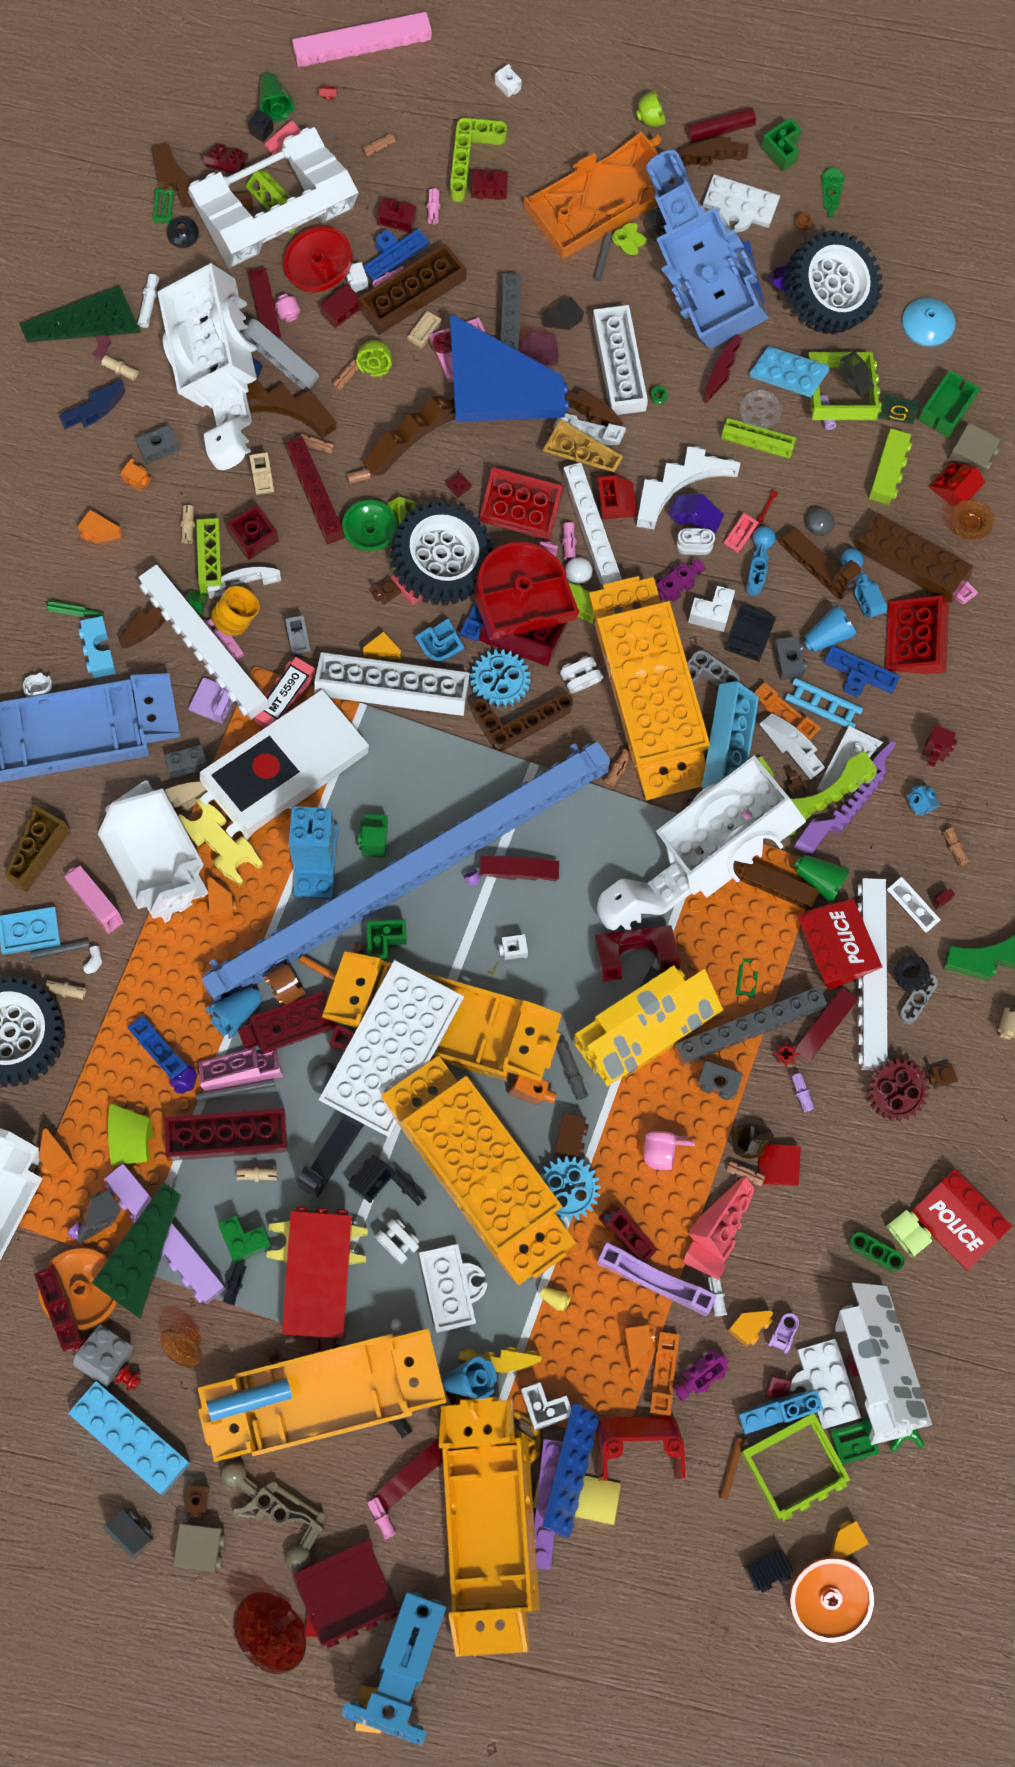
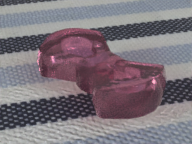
M106 335L96 338L98 349L93 353V357L98 361H102L103 357L107 355V347L111 344L110 338Z

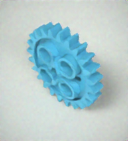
M495 649L494 655H491L488 651L487 658L481 655V662L475 661L477 667H472L473 673L470 674V679H472L470 685L475 686L472 692H478L477 699L483 697V699L489 701L490 706L493 703L496 704L497 709L500 704H503V707L506 709L507 703L513 707L514 700L520 703V696L525 698L526 693L524 691H529L528 685L531 682V679H529L530 672H526L528 665L523 666L524 659L518 661V654L512 657V651L505 654L504 649H502L501 654H498ZM499 664L502 668L496 669L493 666ZM510 675H517L518 678H517V679H510L509 676H510ZM488 678L491 679L492 682L484 683L483 680ZM499 689H506L507 692L504 693V694H501V693L498 692V690H499Z
M567 1156L565 1157V1162L557 1158L558 1164L556 1165L551 1161L550 1165L552 1168L544 1167L547 1173H540L539 1175L552 1192L565 1189L566 1184L572 1187L585 1182V1186L572 1189L571 1194L562 1192L555 1195L557 1199L564 1196L568 1200L567 1205L555 1213L556 1216L559 1214L561 1221L564 1220L565 1216H568L569 1222L572 1221V1216L579 1220V1214L581 1213L586 1217L585 1210L593 1211L590 1205L598 1204L594 1197H600V1194L595 1192V1190L601 1189V1186L595 1185L599 1178L592 1177L596 1171L589 1172L588 1170L591 1165L588 1164L584 1167V1160L576 1163V1157L572 1159V1162H569ZM573 1171L580 1173V1179L577 1182L569 1179V1175ZM554 1177L561 1179L562 1183L558 1188H553L550 1185ZM579 1190L587 1193L586 1199L583 1201H579L575 1197L576 1192Z

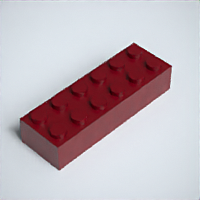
M285 1109L164 1117L166 1158L168 1161L288 1152Z

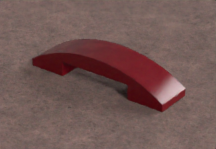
M436 1440L374 1494L375 1497L379 1498L387 1511L443 1463V1448H439V1442Z

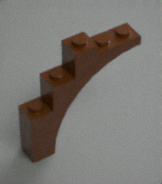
M169 144L153 146L152 152L160 189H164V191L178 190L182 208L195 206L188 194L190 184L195 180L179 167L172 155ZM251 192L233 193L246 210L254 208Z
M258 380L247 384L249 392L246 393L250 414L265 412L292 417L313 429L322 439L337 429L335 419L311 390L302 392L295 399L283 383L273 387L269 393Z
M432 396L419 413L408 414L397 430L386 431L363 461V464L374 476L385 474L392 464L419 439L435 428L455 419L454 399L447 400L443 396Z

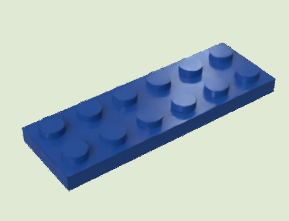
M572 1404L542 1526L565 1538H570L574 1527L573 1521L579 1507L580 1492L584 1486L583 1480L589 1465L588 1459L593 1448V1438L598 1427L599 1416L578 1404Z

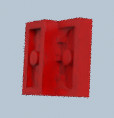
M767 1145L764 1154L759 1157L758 1173L765 1175V1181L762 1185L798 1187L801 1146Z

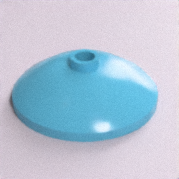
M920 298L911 302L906 307L902 316V327L905 334L913 342L928 347L938 346L946 342L953 334L955 316L950 307L944 302L935 298Z

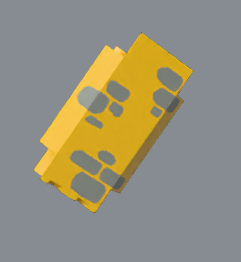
M672 966L597 1015L594 1022L575 1033L573 1044L593 1073H598L607 1087L623 1076L625 1078L702 1028L706 1021L723 1011L705 969L685 981L683 972Z

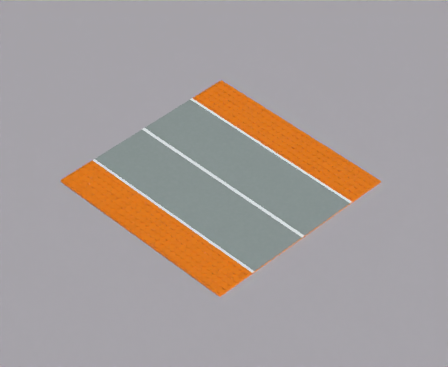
M255 666L252 668L249 678L265 696L268 691L273 690L276 679L282 675ZM308 685L292 710L315 695L314 686ZM330 698L369 744L368 754L295 806L332 809L334 824L339 826L332 898L334 900L339 897L338 894L343 890L354 888L358 881L369 879L375 871L379 869L384 870L393 860L397 859L399 861L404 858L408 851L419 849L425 841L434 840L440 832L444 830L449 831L454 828L453 826L457 822L469 819L470 815L475 811L486 809L490 802L501 800L505 793L516 791L522 783L526 781L529 783L534 780L537 774L541 772L546 773L551 769L357 701ZM238 704L213 763L264 729L255 723L254 718L250 719L247 715L243 716L238 709ZM589 783L304 955L337 974L344 951L353 953L354 943L363 944L364 948L361 954L368 956L367 921L406 920L407 945H388V962L393 963L395 960L411 969L518 1000H525L562 1014L557 1030L561 1032L558 1044L565 1041L568 1042L580 1075L583 1076L582 1081L588 1097L582 1100H576L573 1088L568 1083V1075L557 1048L550 1069L545 1068L542 1080L549 1083L547 1089L557 1093L553 1104L543 1100L540 1104L535 1105L508 1095L516 1074L510 1073L506 1082L446 1064L457 1081L465 1076L469 1078L538 1174H546L547 1172L544 1167L552 1168L550 1165L551 1161L555 1165L558 1164L557 1158L565 1162V1157L554 1155L563 1113L585 1117V1123L589 1124L587 1136L583 1135L581 1142L585 1143L583 1155L579 1154L576 1163L584 1160V1167L588 1164L591 1165L588 1170L589 1172L596 1171L592 1177L599 1178L595 1185L601 1186V1189L595 1190L596 1193L600 1194V1197H594L598 1204L590 1205L593 1211L585 1210L586 1217L582 1213L579 1214V1220L572 1216V1221L569 1222L568 1216H565L561 1223L575 1240L576 1244L565 1251L566 1256L537 1278L527 1280L519 1286L494 1258L399 1127L398 1123L390 1138L364 1125L317 1198L299 1188L297 1183L299 1174L306 1165L311 1168L345 1115L319 1101L322 1094L314 1091L310 1084V1074L316 1065L327 1062L337 1067L344 1054L330 1049L329 1042L334 1030L277 1049L284 1077L274 1079L275 1087L197 1101L196 1093L205 1092L200 1085L198 1062L245 1050L238 1032L231 1039L228 1038V1034L223 1036L210 1021L213 1018L211 1013L207 1015L206 1007L214 1002L205 990L201 979L206 972L213 970L209 962L216 959L218 964L221 965L226 960L230 959L232 961L238 957L237 955L241 951L252 949L258 941L262 939L267 940L272 937L271 934L273 932L287 928L290 922L295 919H302L308 911L312 909L317 910L327 900L294 897L295 866L292 864L289 849L292 808L282 811L280 816L264 824L247 840L262 861L263 867L258 869L249 862L240 864L237 868V873L243 880V884L240 887L216 868L212 861L218 855L206 842L199 847L194 845L204 864L199 872V876L207 891V878L211 877L232 894L233 900L237 901V912H234V918L211 920L208 894L203 898L193 899V905L184 911L174 912L171 915V920L166 923L162 916L153 919L149 912L54 1136V1139L73 1163L55 1177L51 1173L46 1175L41 1168L38 1176L43 1179L19 1226L76 1248L95 1250L108 1259L134 1225L130 1218L132 1213L128 1208L124 1211L119 1205L121 1211L113 1225L80 1244L77 1239L71 1238L67 1232L77 1222L81 1224L83 1213L87 1208L86 1205L91 1201V1196L97 1192L103 1193L107 1191L105 1188L107 1183L104 1179L122 1165H111L109 1154V1105L115 1103L124 1109H131L137 1114L151 1117L154 1137L147 1140L151 1160L124 1164V1166L151 1198L155 1196L163 1183H166L181 1194L172 1224L225 1287V1290L214 1299L219 1301L224 1299L228 1286L226 1283L227 1280H230L234 1268V1262L218 1223L237 1216L244 1234L261 1226L264 1227L272 1248L238 1262L247 1266L241 1283L243 1284L242 1289H239L235 1301V1307L283 1324L287 1263L268 1259L266 1256L267 1251L282 1249L286 1244V1237L282 1233L269 1231V1224L290 1221L291 1210H296V1206L308 1207V1211H316V1208H328V1212H336V1209H346L348 1213L353 1214V1226L368 1229V1236L354 1237L351 1240L350 1251L367 1258L366 1263L349 1265L345 1332L343 1338H336V1344L346 1346L393 1333L401 1336L429 1329L442 1381L447 1372L465 1363L458 1362L460 1351L464 1352V1349L476 1350V1354L484 1355V1352L495 1353L498 1358H500L501 1350H506V1347L516 1348L519 1353L525 1354L526 1350L538 1352V1356H542L541 1362L521 1371L497 1374V1382H494L493 1387L495 1390L489 1397H498V1401L512 1400L513 1410L528 1415L520 1391L523 1388L541 1382L547 1402L567 1396L571 1408L572 1404L581 1405L599 1416L598 1422L606 1417H633L658 1345L659 1332L663 1331L672 1300L597 1265L606 1243L635 1257L608 1231L598 1218L611 1204L621 1208L657 1249L645 1264L680 1280L685 1263H683L685 1255L693 1242L688 1233L703 1213L763 1036L761 1034L683 1067L675 1053V1046H673L625 1078L623 1076L608 1087L598 1073H593L573 1044L575 1033L594 1022L597 1015L640 988L650 967L659 970L657 959L653 953L645 949H631L620 957L622 980L602 981L595 949V935L629 930H626L622 925L615 930L606 928L597 914V903L601 893L619 879L624 878L648 883L671 865L666 844L656 831L678 813ZM215 799L211 800L208 803L214 806L227 821L221 827L226 832V829L233 824V821ZM197 804L194 805L189 821H196L202 816L203 812ZM365 814L388 815L386 857L362 856V850H359L358 834L361 832L360 822L364 820ZM237 831L231 838L235 842L241 836L244 838L241 831ZM763 843L762 857L755 855L752 858L753 861L810 885L795 872L796 867H794V864L799 857L798 855ZM699 847L695 850L698 856L701 855L702 848ZM480 856L526 857L559 861V880L557 881L542 879L532 881L519 878L509 880L480 875V882L475 886H471L466 882L464 875L471 870H478L479 872ZM732 878L709 897H706L700 890L695 895L691 893L664 914L641 913L640 923L637 921L630 923L631 930L672 925L680 957V970L685 975V981L703 969L706 970L723 1011L706 1021L702 1028L684 1040L774 1004L800 927L797 916L805 913L806 909L742 881L736 882ZM525 934L528 949L527 958L505 960L504 955L500 956L498 944H502L503 937ZM510 947L509 951H516V948ZM743 958L754 960L751 963L744 962L740 991L751 993L752 988L756 985L755 998L746 995H736L739 965L742 964ZM299 959L290 963V969L295 972L306 994L296 1000L324 990L329 998L334 983L333 980L299 962ZM754 971H758L757 984L755 979H753ZM359 978L356 981L357 986L365 984V979ZM265 979L251 987L252 989H257L262 996L260 998L261 1004L251 1016L282 1006L272 992L274 990L267 984ZM353 996L350 999V1003L353 1005L359 1002L357 996ZM143 1015L174 1053L185 1064L194 1067V1070L197 1072V1078L193 1090L185 1091V1094L174 1092V1088L169 1084L170 1077L153 1060L127 1027ZM247 1019V1021L242 1025V1027H244V1026H246V1025H251V1023H249L248 1019ZM337 1022L340 1027L356 1031V1027ZM274 1026L273 1031L279 1032L280 1027ZM528 1027L525 1030L528 1036L533 1035L535 1032L532 1027ZM255 1046L257 1053H260V1046ZM521 1046L519 1049L521 1054H527L529 1051L527 1046ZM705 1061L743 1074L734 1100H724L719 1097V1094L713 1092L711 1094L704 1093L699 1087H696ZM721 1078L714 1079L717 1086L724 1085V1081ZM432 1086L428 1089L430 1095H436L438 1090ZM419 1098L412 1100V1104L416 1107L422 1104ZM285 1109L288 1140V1152L176 1161H168L166 1158L164 1117ZM648 1131L671 1132L677 1136H687L695 1141V1146L675 1145L674 1164L671 1170L652 1169L643 1159L645 1135ZM374 1154L387 1163L394 1171L400 1169L410 1182L413 1181L415 1183L414 1186L427 1198L423 1202L417 1196L422 1203L420 1206H417L390 1179L375 1199L372 1200V1203H369L354 1193L348 1184L351 1177L357 1174L363 1167L365 1160ZM255 1166H260V1168H278V1180H260V1182H255V1180H237V1168H255ZM577 1171L571 1172L569 1179L577 1182L580 1179V1173ZM554 1177L550 1185L553 1188L560 1187L561 1179ZM585 1182L579 1183L578 1185L570 1187L569 1184H566L565 1189L555 1191L552 1193L554 1195H558L562 1192H567L568 1194H571L572 1189L585 1186ZM579 1190L576 1192L575 1197L577 1200L583 1201L586 1199L587 1193ZM116 1194L112 1195L116 1202L120 1199ZM564 1196L557 1199L562 1207L568 1203L567 1198ZM391 1219L394 1221L398 1219L405 1226L403 1230L408 1235L412 1233L419 1241L417 1244L419 1248L414 1253L409 1250L405 1253L407 1260L402 1265L374 1237L379 1230L384 1234L389 1230L386 1223ZM536 1233L535 1239L538 1242L544 1241V1235ZM395 1235L390 1239L398 1248L403 1244ZM458 1244L462 1263L474 1264L485 1273V1276L482 1278L474 1276L471 1279V1284L474 1287H479L483 1283H487V1288L484 1296L472 1304L476 1324L436 1333L419 1253ZM166 1255L162 1256L155 1277L195 1291L191 1285L189 1287L185 1286L180 1279L183 1275L178 1270L174 1272L167 1264L170 1261ZM544 1286L566 1292L571 1297L569 1305L564 1312L561 1310L557 1311L539 1297ZM649 1325L650 1330L653 1329L655 1342H652L651 1348L635 1370L630 1371L624 1329ZM569 1419L553 1425L566 1429ZM597 1429L595 1430V1434H594V1438H593V1439L596 1440V1441H597Z

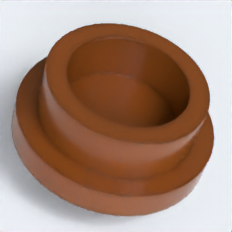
M806 212L800 213L795 219V225L801 230L809 229L813 223L811 215Z

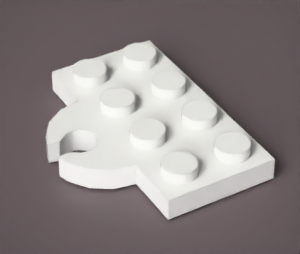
M714 175L704 199L703 207L708 209L716 207L726 219L728 226L730 225L729 221H736L738 224L735 225L734 231L738 233L748 229L752 223L769 228L780 196Z
M458 1244L420 1252L419 1257L436 1333L476 1324L472 1304L484 1296L487 1283L474 1287L471 1284V1279L474 1276L482 1278L485 1276V1273L474 1264L462 1263Z
M836 1339L797 1350L802 1371L795 1374L792 1378L789 1392H793L797 1387H802L805 1391L818 1390L824 1410L818 1411L816 1414L823 1429L860 1419L861 1415Z

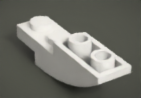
M774 714L769 715L760 723V726L781 752L784 753L787 750L809 779L815 777L825 768L814 754L817 751L816 747L793 725Z

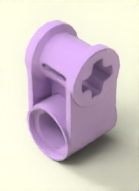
M788 1313L780 1318L768 1346L777 1347L783 1350V1353H788L799 1325L796 1315ZM785 1318L793 1320L794 1326L791 1329L785 1327Z

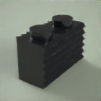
M373 1154L369 1159L365 1160L359 1172L351 1177L348 1186L354 1193L367 1202L372 1203V1200L385 1187V1184L395 1175V1171Z
M783 1549L744 1568L754 1590H761L762 1593L773 1588L771 1584L778 1580L781 1584L791 1579L790 1574L794 1572Z

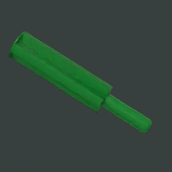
M51 600L47 602V611L79 617H85V615L104 616L103 612L87 610L86 606Z

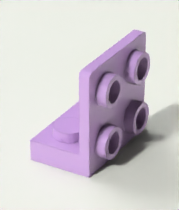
M203 678L188 709L190 712L223 724L233 702L228 697V691L225 687L221 688L217 682Z

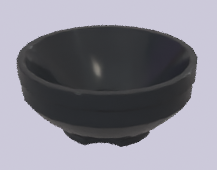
M178 217L168 224L167 238L175 247L187 248L198 240L199 230L192 219ZM185 224L187 228L184 231H179L177 226Z

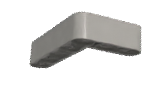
M250 319L245 323L248 328L239 332L247 341L256 346L259 353L302 390L308 391L319 379V374L259 321Z
M697 651L687 663L689 672L694 676L691 678L693 686L701 676L718 688L719 684L727 683V681H738L740 683V677L736 672L705 651ZM700 659L703 660L705 663L699 664L696 662V660ZM717 670L720 674L715 675L711 671Z

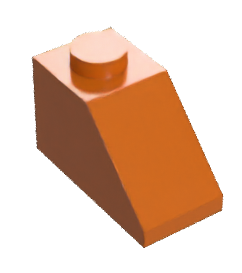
M89 510L77 526L80 537L85 541L90 540L94 543L121 539L123 536L119 526L92 510Z
M211 877L207 878L209 915L211 920L234 918V912H237V901L233 900L232 894Z
M45 1128L42 1132L39 1159L42 1164L39 1166L46 1175L51 1173L55 1177L73 1161Z
M649 1325L624 1329L630 1371L635 1370L651 1348L652 1342H655L653 1329L650 1330Z

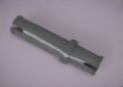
M565 1041L557 1044L556 1048L568 1075V1083L572 1086L576 1100L588 1097L582 1081L583 1076L580 1075L568 1042Z

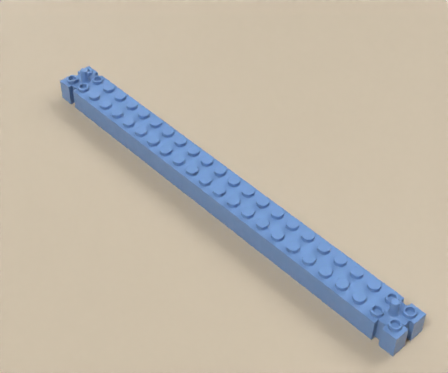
M598 741L584 746L583 752L580 751L576 743L572 744L570 749L573 753L566 758V761L555 763L550 768L551 770L546 773L541 772L537 774L534 780L529 783L528 781L522 783L516 791L505 793L501 800L490 802L486 809L475 811L470 815L469 819L457 822L453 826L454 828L449 831L444 830L434 840H427L422 843L419 849L408 851L404 858L399 861L397 859L393 860L388 864L387 868L375 871L371 875L372 877L367 880L362 879L358 881L354 888L343 890L338 894L339 897L334 900L329 899L322 903V907L317 910L312 909L308 911L305 917L300 920H293L288 924L287 928L276 930L271 934L272 937L267 940L262 939L254 945L255 947L250 950L245 949L237 955L238 957L232 961L229 959L219 965L216 959L211 960L209 964L213 970L206 972L201 979L205 990L215 1003L249 987L251 988L264 980L263 975L285 960L289 964L294 962L302 955L309 953L588 785L590 781L596 780L608 773L609 757Z

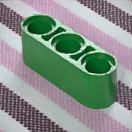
M857 1232L848 1241V1247L852 1252L888 1272H897L904 1266L905 1259L901 1253L865 1233ZM854 1238H860L863 1241V1247H857L854 1244ZM872 1248H878L881 1256L875 1257L872 1254ZM893 1257L898 1260V1267H893L890 1264V1258Z

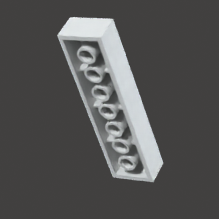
M321 652L315 677V694L323 690L330 698L464 716L470 673Z

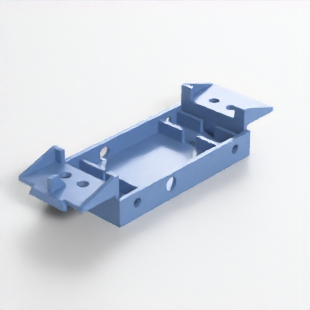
M170 674L130 675L131 679L0 702V783L150 756L148 743L180 738ZM147 697L153 698V703L148 705L145 704L144 700ZM149 715H155L156 720L154 722L147 720Z

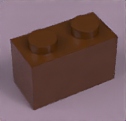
M563 1113L554 1155L567 1156L571 1159L576 1157V1160H578L579 1154L583 1155L585 1143H581L583 1135L587 1136L589 1124L585 1123V1117Z

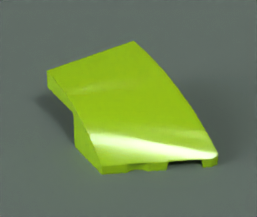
M115 1103L110 1104L108 1143L111 1165L151 1160L147 1140L154 1137L151 1117L137 1114L131 1109H124Z

